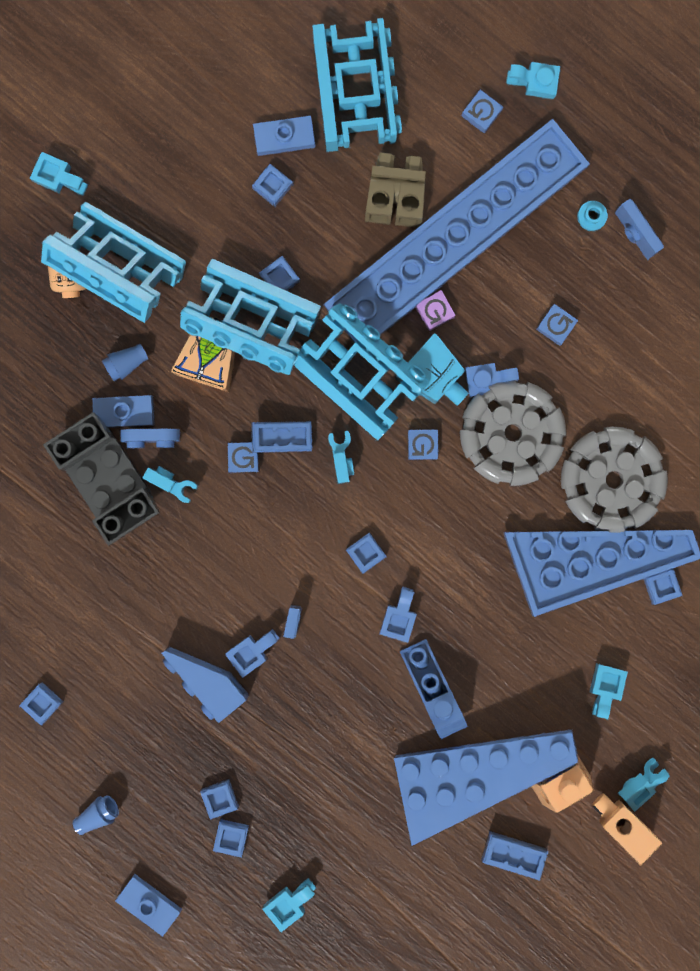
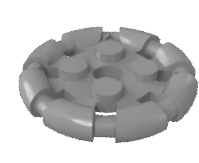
M516 380L495 383L488 386L490 390L483 395L478 393L474 396L462 416V419H464L463 430H460L463 452L466 459L469 457L475 465L474 469L491 482L497 484L500 481L510 483V486L526 485L539 480L538 476L545 471L549 473L564 450V447H562L563 436H566L565 419L560 407L556 408L551 401L553 397L535 384L529 382L527 384L516 383ZM514 395L524 396L523 404L513 403ZM495 399L500 407L491 412L487 404ZM540 406L547 414L542 420L534 412ZM476 422L484 423L483 433L474 432ZM508 425H515L519 428L520 437L517 441H509L505 437V429ZM543 433L551 434L550 445L541 443ZM485 445L492 453L486 459L479 452ZM534 455L539 462L531 467L526 459ZM503 461L513 463L511 471L502 470Z
M604 427V431L598 433L592 431L580 438L570 449L572 453L568 460H564L562 466L561 488L565 489L567 496L565 501L569 509L582 523L588 522L598 531L619 533L624 532L626 528L633 527L636 529L642 526L656 514L658 503L661 499L664 500L666 495L668 475L667 470L664 471L661 460H663L661 453L645 436L641 438L634 434V430L628 428ZM607 442L609 451L600 453L599 444ZM627 444L636 448L633 454L623 452ZM582 458L590 461L586 471L578 466ZM649 464L652 474L644 477L641 466ZM612 471L618 473L621 479L619 486L614 489L610 488L606 483V476ZM583 483L586 494L579 496L576 485ZM643 491L650 494L645 503L638 499L643 494ZM595 503L604 507L600 515L592 512ZM626 507L629 516L621 518L618 509Z

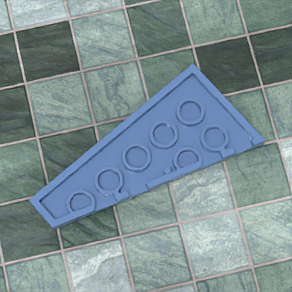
M632 530L619 533H610L609 531L503 532L531 614L534 617L700 559V550L693 530Z
M565 730L396 755L394 762L411 846L577 764L578 755L573 731Z

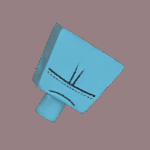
M434 333L408 363L411 366L414 365L420 368L426 375L425 379L429 381V384L419 395L434 404L445 395L458 406L469 394L468 391L456 382L465 370L442 340ZM398 375L396 376V380L401 383L403 380Z

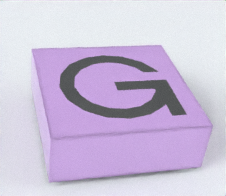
M442 290L424 299L416 306L429 331L456 316Z

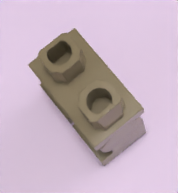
M379 153L376 166H372L365 222L391 225L393 204H397L395 225L418 228L421 226L423 219L426 171H423L422 158L408 156L406 157L405 169L393 168L395 155Z

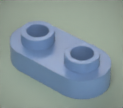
M180 429L120 430L121 442L127 443V448H145V443H156V448H173L174 442H180Z

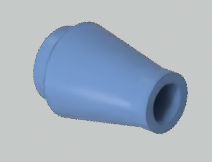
M138 344L134 347L107 354L108 357L103 359L102 362L112 380L115 381L119 378L123 380L149 358L141 344Z
M108 795L97 797L73 820L75 831L79 835H83L86 832L112 824L119 815L116 802Z

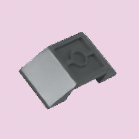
M92 412L43 444L58 469L67 472L96 518L92 522L108 546L160 513L148 485L118 439L95 412Z

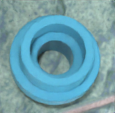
M598 201L584 203L577 214L579 224L588 231H596L602 228L608 217L605 206ZM595 211L598 218L595 220L591 219L588 212Z

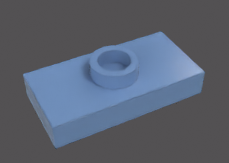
M311 116L253 124L258 156L315 148Z
M629 199L621 204L615 211V214L624 225L627 238L632 243L637 244L647 260L664 248L663 243L633 200Z
M152 395L92 398L93 412L98 415L108 428L154 425Z
M311 422L251 423L252 453L312 451Z
M490 831L481 860L482 863L540 880L548 850Z
M136 874L133 875L115 900V902L162 937L182 910V908Z

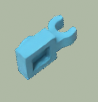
M531 62L528 70L524 66L512 64L507 74L506 83L509 85L526 86L525 95L554 99L557 94L560 66Z
M41 152L30 176L34 183L59 194L63 186L80 195H84L88 184L84 183L82 178L69 173L71 166L67 162L44 152Z
M344 431L345 441L342 444H337L334 441L333 433L328 436L329 444L333 451L338 484L350 482L349 476L354 475L352 458H346L345 449L351 442V436L348 431Z
M158 466L157 470L147 468L143 479L174 494L184 503L191 502V499L187 498L183 491L187 486L198 489L199 486L195 482L185 480L179 483L172 479L174 473L161 466Z
M596 663L590 693L598 695L593 705V715L604 719L609 718L612 699L622 700L627 671Z
M654 758L646 762L644 775L639 773L636 777L630 778L625 782L622 790L618 792L634 812L656 793L654 788L667 781L670 776L665 769H662L658 774H653L654 769L659 766Z
M309 878L301 883L293 893L286 886L266 902L262 910L279 931L283 932L304 915L305 908L302 904L315 895L314 890L316 886Z

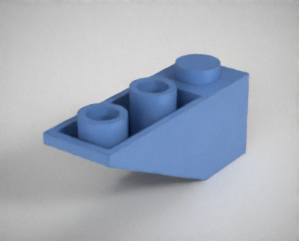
M422 640L400 651L440 738L443 739L468 727L427 640Z
M172 647L167 648L161 653L165 657L163 659L165 666L173 674L175 672L178 673L183 679L182 686L185 691L192 697L196 695L202 703L200 706L202 711L210 720L214 718L218 723L221 722L247 700L249 694L231 672Z

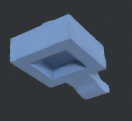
M495 363L465 368L469 398L476 396L478 393L483 395L490 390L488 386L495 383L519 380L518 368L496 372Z
M402 586L397 607L388 604L380 635L409 642L417 615L415 612L409 611L414 595L413 589Z
M273 629L256 642L249 635L226 652L225 655L243 678L268 659L263 652L280 638Z

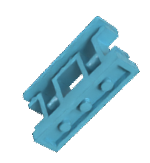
M377 18V23L365 21L366 36L346 39L337 38L336 25H331L328 29L324 28V24L312 25L326 151H338V147L342 146L350 148L349 133L377 130L379 144H384L385 141H390V144L396 143L397 134L402 133L400 115H395L394 105L398 104L397 86H391L390 76L395 75L393 57H388L387 47H391L390 28H384L383 18ZM373 36H377L381 71H377L376 59L360 60L359 50L373 49ZM328 41L332 43L333 53L348 52L349 62L335 63V76L330 77L326 45ZM370 72L373 95L344 98L342 76ZM384 93L388 129H384L383 117L367 119L366 108L380 106V94ZM333 99H338L339 111L355 110L356 120L341 122V135H337Z
M87 202L81 205L80 213L76 212L74 214L73 228L78 230L75 235L68 239L56 232L53 236L49 235L43 240L42 263L143 323L150 318L152 309L156 308L159 303L161 293L153 288L160 280L174 287L182 280L186 261L178 255L163 248ZM93 234H95L102 240L98 243L91 237L93 236ZM83 247L90 251V253L86 256L78 250ZM112 250L130 262L121 270L102 258ZM145 264L154 270L149 273L141 267ZM134 277L142 283L138 287L129 280Z
M211 259L207 266L206 275L201 280V290L210 295L203 307L188 301L186 307L181 311L180 327L190 335L200 336L213 342L220 348H227L241 354L245 359L264 364L275 372L290 375L293 365L298 359L300 349L289 345V342L295 331L309 337L317 323L321 306L215 259ZM222 292L235 298L232 305L219 299ZM240 308L265 318L259 331L234 321ZM212 310L225 315L222 323L209 317ZM276 316L290 322L287 329L273 323ZM267 334L281 339L278 347L263 341Z
M339 303L329 310V314L322 320L333 332L321 347L311 339L305 342L299 351L298 359L294 366L378 441L398 419L388 409L401 392L414 401L426 388L429 381L425 379L426 375L420 368L414 365L411 366L403 359V354L399 349L392 345L388 346L380 338V333L374 327L365 325L357 318V312L353 308ZM345 329L358 339L349 350L337 341ZM328 350H331L341 359L333 370L321 360ZM357 352L378 370L366 387L344 369ZM389 369L403 380L394 391L381 380ZM372 389L385 399L378 410L364 399Z

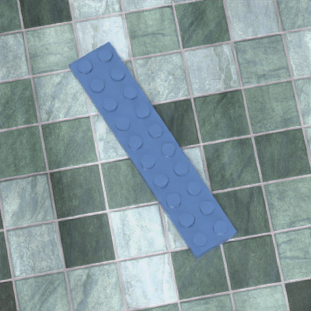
M551 119L324 303V307L329 312L333 306L339 303L348 305L357 312V318L365 325L374 327L382 335L412 311L420 302L428 298L583 172L590 163L557 123ZM344 330L354 343L358 341L348 330Z

